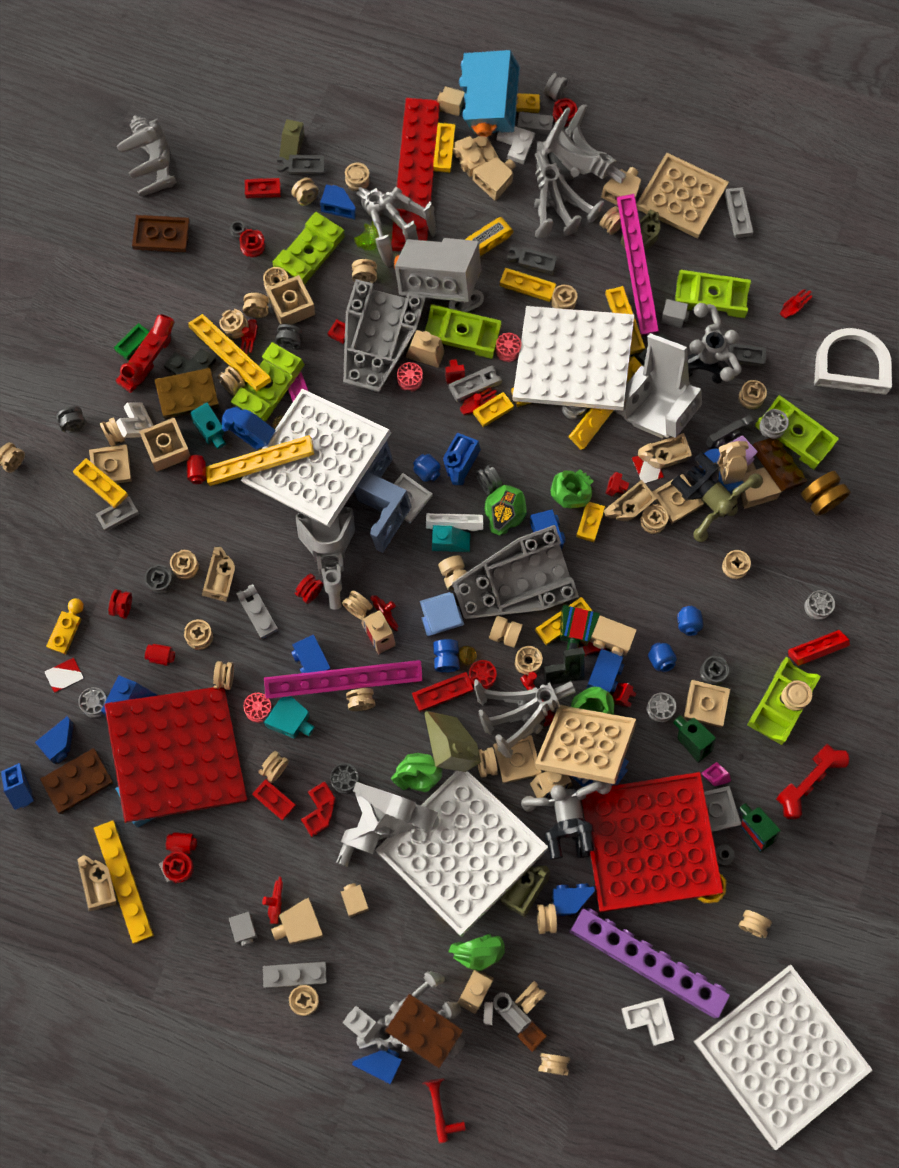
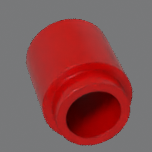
M192 455L187 461L188 481L192 482V484H202L207 479L206 461L201 455Z
M154 643L153 645H147L145 660H149V663L169 666L170 663L174 662L175 651H173L172 647Z
M173 832V834L167 835L166 850H170L171 853L183 852L184 854H191L192 850H196L197 838H194V834Z

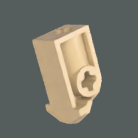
M684 433L676 438L671 437L652 444L649 443L638 450L639 458L657 469H663L687 461L692 457Z
M747 441L731 442L719 447L720 457L717 464L721 467L720 474L724 485L743 480L747 471L745 449L749 448Z
M641 480L607 507L604 513L608 518L630 521L657 498Z
M214 547L202 596L226 602L235 565L222 547ZM223 568H227L226 573L222 572Z
M85 855L78 858L79 871L89 912L116 905V898L107 866L97 860L93 861ZM98 871L100 872V874H103L102 879L98 880L97 877H94L96 876V872Z

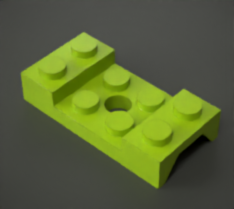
M315 212L305 223V229L288 249H283L274 259L273 267L283 268L292 277L299 275L305 285L345 238L344 229ZM309 248L314 250V252L311 254H306L304 252L306 249Z
M680 270L677 277L675 301L688 304L687 310H692L698 303L712 304L718 311L727 312V316L745 318L748 312L747 298L751 280ZM714 289L718 294L712 295L709 293V290Z
M431 304L425 331L441 338L442 344L475 351L477 356L493 359L501 329V321ZM459 327H465L467 331L465 333H460L457 331V329Z
M273 342L262 355L263 361L259 365L271 377V381H273L272 387H263L255 391L247 383L244 388L240 387L231 400L234 407L238 406L242 410L251 411L264 422L267 421L305 365L301 358Z
M779 395L767 410L777 409L784 412L788 417V427L778 440L800 455L799 460L815 470L839 438ZM763 416L760 417L755 424V427L757 429H759V424ZM793 428H800L802 434L794 433Z
M785 657L747 726L780 745L785 743L803 709L793 711L785 707V704L780 701L782 691L790 682L800 680L808 684L813 692L821 676L806 673L794 666L788 657Z

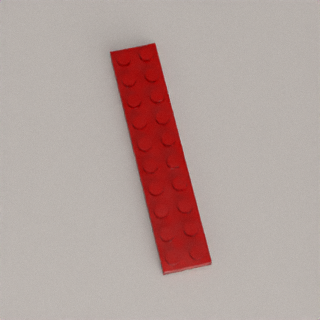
M406 98L397 187L401 189V194L425 208L431 201L440 103L437 102L438 100ZM396 209L407 225L414 221L418 240L427 241L428 225L426 220L413 212ZM394 221L391 240L392 250L402 251L406 239L402 232L403 230Z

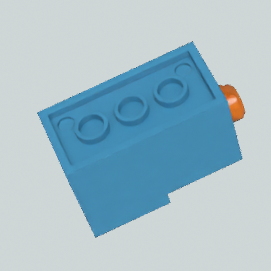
M511 50L464 53V58L461 61L462 77L459 79L460 87L465 92L464 100L466 106L465 110H463V119L474 134H478L481 137H488L495 132H514L520 65Z

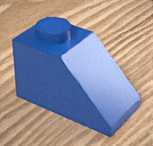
M326 184L320 202L321 212L355 220L356 207L345 190L336 185Z
M68 716L35 742L54 764L63 761L71 749L74 723Z
M20 763L1 771L4 793L14 810L26 807L34 801L32 790Z
M388 1049L387 1052L381 1050L354 1060L352 1065L391 1084L401 1059L398 1058L399 1053Z

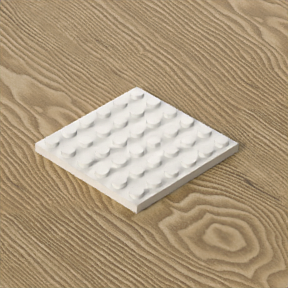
M526 306L513 401L623 411L634 314Z
M302 389L276 427V431L269 444L262 449L310 435L313 441L314 455L243 476L241 481L330 528L391 432L379 424Z
M456 771L421 805L438 812L431 832L416 828L396 834L392 838H387L376 849V852L461 937L548 850V846L468 771Z
M792 965L787 966L693 1041L774 1150L780 1148L872 1071V1068Z

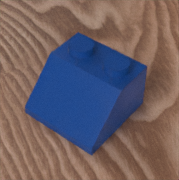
M118 675L105 703L158 695L142 685ZM103 705L101 712L106 717L105 706Z

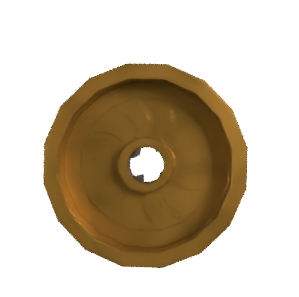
M831 471L821 476L801 493V496L807 503L813 502L811 509L816 516L830 511L851 494V491L845 484L838 485L841 478L836 471Z

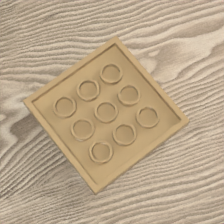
M666 153L636 204L637 210L648 214V211L652 209L659 213L658 220L698 239L729 182Z
M560 705L537 757L535 767L540 770L615 784L636 726V719Z

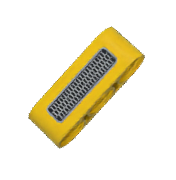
M499 217L465 240L479 241L480 256L507 240L512 235L513 229L502 217Z

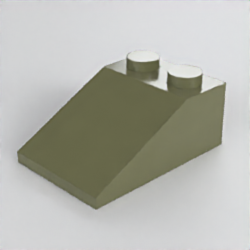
M429 711L424 713L435 767L467 772L481 763L477 743L457 717Z

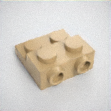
M469 136L456 141L453 148L455 157L461 161L462 170L466 171L469 177L473 176L475 168L493 158L499 159L487 137L479 136L472 139Z

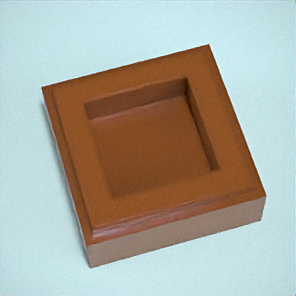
M533 1022L517 1036L531 1052L547 1037Z

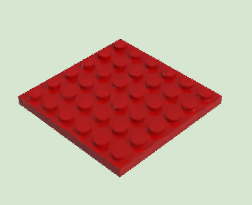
M212 687L105 703L125 823L247 801L224 687H220V689Z
M700 772L611 786V790L607 794H600L596 790L587 794L582 799L585 821L593 824L594 832L592 833L596 850L590 852L600 913L723 894Z

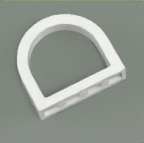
M855 328L837 330L824 339L817 351L814 385L886 395L892 388L890 353L884 343L869 332ZM844 339H853L865 343L875 352L878 358L879 380L829 374L827 372L829 347L835 342Z

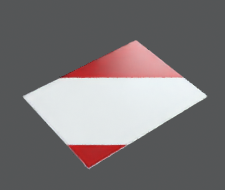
M639 456L632 457L638 475L644 483L664 477L661 469L652 467L648 462L639 458Z
M74 657L45 671L54 693L83 679Z

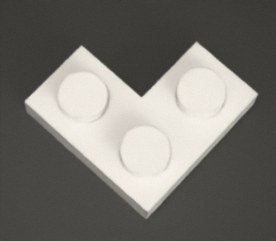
M515 126L514 132H498L497 140L511 145L507 159L524 164L535 133Z
M142 402L127 403L124 409L129 418H119L116 422L123 438L141 437L139 431L154 426Z
M663 998L621 1009L627 1030L647 1024L653 1045L675 1040Z

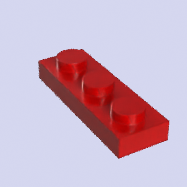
M840 630L789 649L788 656L799 666L850 646V640Z
M467 672L416 691L412 693V697L420 713L473 692L474 689Z

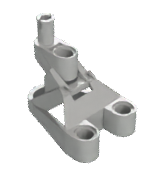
M343 507L330 528L302 513H298L296 515L298 538L312 553L314 561L317 562L319 574H322L325 592L329 596L330 609H340L342 607L340 591L342 590L341 572L344 571L343 558H345V551L355 532L353 510L350 507ZM334 557L338 559V561L328 560L322 563V560L325 558Z
M356 782L353 792H355L362 816L358 827L344 832L341 840L343 846L336 863L348 867L354 848L373 854L378 840L386 837L392 838L396 834L416 828L431 832L438 812L417 805L416 802ZM372 806L375 810L377 817H375Z

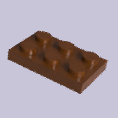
M136 215L132 241L133 250L187 253L190 219L185 217Z
M769 438L755 442L752 445L758 451L755 455L781 492L801 486L807 482L803 472L796 466L793 458L786 452L780 440Z
M94 748L40 779L59 814L64 813L114 783Z
M410 993L385 1030L438 1068L441 1067L463 1032L460 1027Z

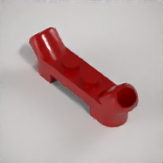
M163 314L157 315L154 326L128 363L121 366L120 374L129 384H141L148 375L147 370L163 348H167L171 341V332L175 323L173 318Z
M827 743L812 759L818 765L796 788L790 783L776 797V800L783 805V816L786 819H798L802 816L801 796L803 794L807 796L814 789L812 784L816 780L820 782L827 775L825 772L827 768H846L848 766L849 754L846 750H834Z

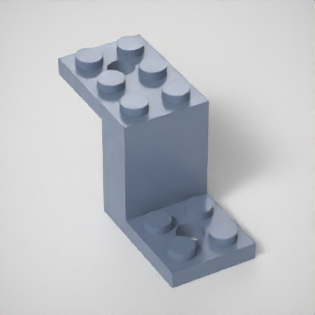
M387 441L354 490L359 502L381 512L380 519L372 526L370 535L376 550L382 553L412 508L407 490L381 478L393 460Z

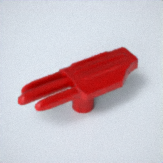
M804 289L796 296H792L783 304L779 314L785 319L795 315L812 298V295H810L803 301L811 291L809 290L800 297L806 291Z
M248 319L249 327L242 328L244 335L241 337L240 349L244 351L246 342L244 352L246 355H248V351L251 353L253 350L258 329L256 319Z
M491 388L472 395L464 400L460 411L464 416L473 413V410L496 397L494 394L497 390H493L482 398L481 396L489 392Z
M372 595L370 599L377 611L380 610L389 626L394 631H398L397 628L399 626L391 615V610L396 607L395 603L390 601L386 604L377 595Z
M280 876L278 881H275L273 896H265L262 900L263 905L269 906L268 917L270 924H278L283 888V881Z

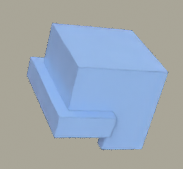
M448 592L420 601L424 617L421 618L427 636L464 625L453 593Z

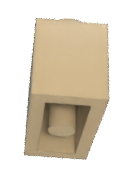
M599 616L590 642L597 648H607L612 650L611 652L614 654L626 656L636 629Z

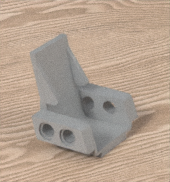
M650 333L647 336L648 347L644 367L640 366L626 384L623 411L616 410V413L622 415L626 421L643 431L660 438H669L670 436L676 438L701 407L702 390L689 383L687 347Z

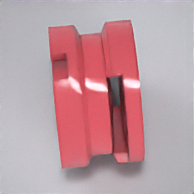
M513 333L500 335L495 349L497 357L505 362L516 360L521 349L520 338Z
M411 362L401 365L397 372L399 387L404 391L409 390L411 392L419 389L423 381L422 369L419 365Z
M253 693L244 701V712L252 722H264L272 711L271 701L266 699L263 693Z

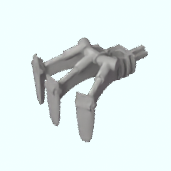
M581 105L568 128L564 131L563 128L570 113V108H566L544 142L542 155L545 156V154L552 152L562 161L561 163L570 171L573 177H577L579 173L587 174L591 172L601 179L610 176L617 182L622 183L626 178V174L614 167L616 159L605 152L592 148L582 135L580 123L587 105Z
M133 116L134 119L131 120L130 128L134 135L120 142L117 148L119 152H126L141 147L150 155L149 161L129 172L131 178H137L157 171L156 182L139 190V196H145L165 188H172L177 182L174 176L169 175L171 150L158 119L150 121L149 125L145 118Z
M542 150L535 153L540 167L535 175L538 177L537 181L540 183L538 187L541 190L540 199H535V207L538 208V216L540 217V227L535 231V236L542 239L550 236L554 222L551 218L546 220V209L548 207H553L558 216L564 221L566 225L563 229L564 236L577 232L581 216L576 215L571 219L563 204L566 201L588 213V223L593 222L600 215L604 201L600 200L594 207L585 202L566 183L564 176L560 174L561 170L557 167V163L550 164L546 154L545 156L542 155ZM546 175H551L553 179H549ZM547 188H549V194H550V197H551V199H548V200H547Z
M365 187L358 188L357 195L361 198L362 207L372 217L374 226L377 228L379 238L375 239L376 245L387 267L393 266V250L389 236L383 235L379 215H385L392 219L403 230L406 241L407 239L418 240L416 225L414 221L407 225L396 209L407 210L421 216L426 220L431 236L434 237L436 235L435 208L431 201L424 208L413 202L409 197L401 194L402 191L398 187H395L392 192H386L385 194L377 188L371 192Z
M477 679L474 681L477 702L481 705L487 702V698L518 704L519 708L494 717H488L483 710H479L481 724L485 733L492 735L494 725L519 720L525 722V725L506 741L501 735L495 736L498 746L497 750L506 758H512L513 750L511 748L520 740L527 738L533 732L538 734L542 730L543 726L539 723L548 715L549 710L553 712L556 707L560 708L559 699L576 692L572 682L555 689L552 688L549 682L546 686L544 684L541 685L539 689L535 687L533 690L521 692H499L486 690ZM545 696L551 697L548 701H542Z
M427 971L424 973L426 982L414 993L410 994L418 998L430 986L436 988L445 983V978L440 973ZM406 997L400 1003L395 1001L389 1007L393 1012L392 1014H388L385 1018L378 1020L377 1023L381 1028L368 1044L359 1036L356 1037V1042L360 1049L377 1044V1047L383 1050L393 1046L400 1047L403 1044L393 1036L387 1038L384 1035V1030L389 1026ZM448 1001L442 1006L443 1010L438 1011L439 1014L445 1015L450 1020L461 1014V1007L459 1003ZM458 1038L449 1052L450 1056H455L465 1048V1039ZM403 1044V1051H413Z

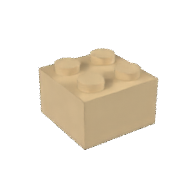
M299 275L266 288L269 303L280 325H292L315 315L314 303Z
M175 418L139 431L156 472L188 460L190 457L189 450Z

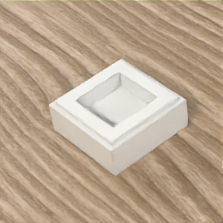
M492 1002L484 1004L485 1025H493Z

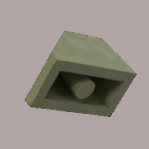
M286 119L282 132L279 157L289 160V155H299L305 136L303 122Z

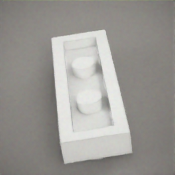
M426 513V528L433 530V525L453 526L469 531L483 530V515Z

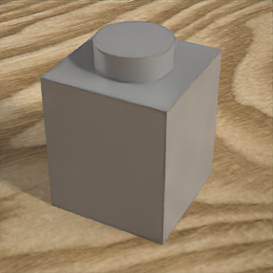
M667 299L660 323L681 328L683 322L688 320L689 311H686L688 304Z
M250 912L229 918L235 943H241V946L253 943V939L257 938Z

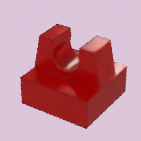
M456 359L449 360L450 366L445 367L447 384L465 377L464 365H458Z
M615 472L610 477L605 492L606 495L623 494L624 490L628 489L629 483L621 479L623 474Z
M618 683L615 692H612L611 695L613 696L614 704L631 707L628 699L629 697H635L636 693L630 684Z

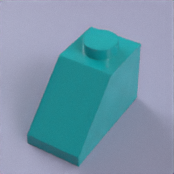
M433 525L432 551L470 552V533L453 526Z

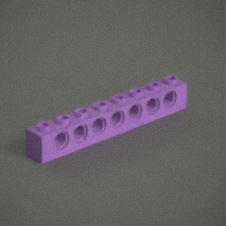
M583 908L569 931L570 933L713 1018L719 1017L730 996L725 993L726 989L716 983L714 985L707 982V977L698 972L693 974L688 971L689 967L679 961L676 964L670 960L671 956L665 952L659 951L658 953L653 950V946L644 940L639 942L633 938L635 935L625 929L623 931L617 929L616 924L611 920H602L597 917L598 913L590 908L585 910ZM591 924H597L600 927L599 934L595 935L590 931ZM610 934L617 936V945L609 943L608 936ZM628 945L636 948L635 956L627 954L626 948ZM646 956H651L654 959L653 967H648L645 964ZM665 966L671 968L673 973L671 978L664 976L663 969ZM683 977L690 980L691 986L689 989H685L682 986L681 981ZM702 988L707 989L709 992L707 1000L702 999L700 996Z

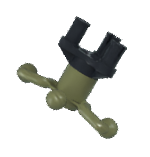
M701 452L694 461L706 471L705 475L695 465L691 469L696 475L690 470L687 473L696 482L694 486L690 487L680 475L671 482V485L682 494L681 497L685 501L702 499L714 511L705 518L699 528L695 529L693 537L697 542H704L708 538L707 529L718 517L734 516L738 512L737 499L741 493L750 487L754 489L759 488L763 484L762 476L755 473L750 475L747 481L735 488L731 494L718 481L721 467L716 462L713 463L704 452Z

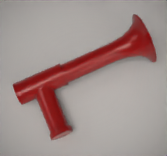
M529 672L528 675L526 674L520 678L527 691L535 688L533 683L537 678V674ZM550 710L548 715L545 716L544 726L551 725L555 713Z
M443 1078L422 1083L426 1084L431 1092L439 1143L447 1142V1134L466 1131L464 1121L450 1125L445 1124L439 1091L440 1084L444 1080Z

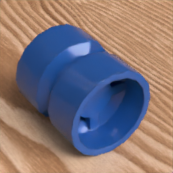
M452 639L435 641L433 643L434 655L437 656L434 658L435 671H458L460 669L459 658L456 656L459 653L458 641Z

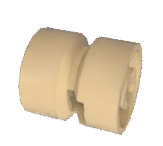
M452 556L438 564L442 576H445L444 582L447 590H454L452 582L467 573L466 570H463L465 565L462 557Z
M497 615L489 639L496 642L502 640L504 645L515 648L523 625L514 621L508 623V619Z

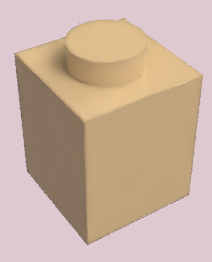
M445 86L443 93L440 92L437 102L440 103L439 111L459 116L464 104L465 92Z
M355 883L345 886L341 894L349 918L369 911L361 886H356Z

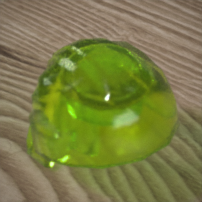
M372 221L371 226L365 223V231L354 238L357 247L365 251L377 248L375 239L379 238V234Z

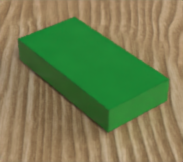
M138 323L114 347V350L129 361L150 331Z

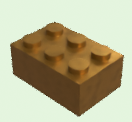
M210 368L155 379L161 410L165 419L190 414L191 411L205 403H208L211 409L219 407Z

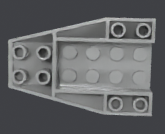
M355 280L346 309L344 384L375 392L381 390L417 330L426 299L425 296L408 292L407 298L376 291L374 290L373 283Z
M555 525L516 539L452 582L464 619L545 610L579 597L574 580L569 575L559 545L561 541Z

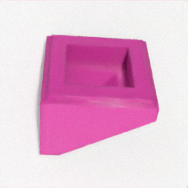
M717 762L701 773L713 786L726 784L731 781L730 774Z

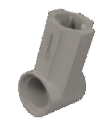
M499 993L495 996L493 1005L496 1012L518 1034L523 1032L532 1022L529 1017L514 1003L508 994ZM502 999L509 1002L508 1007L505 1009H500L497 1006L498 1002Z

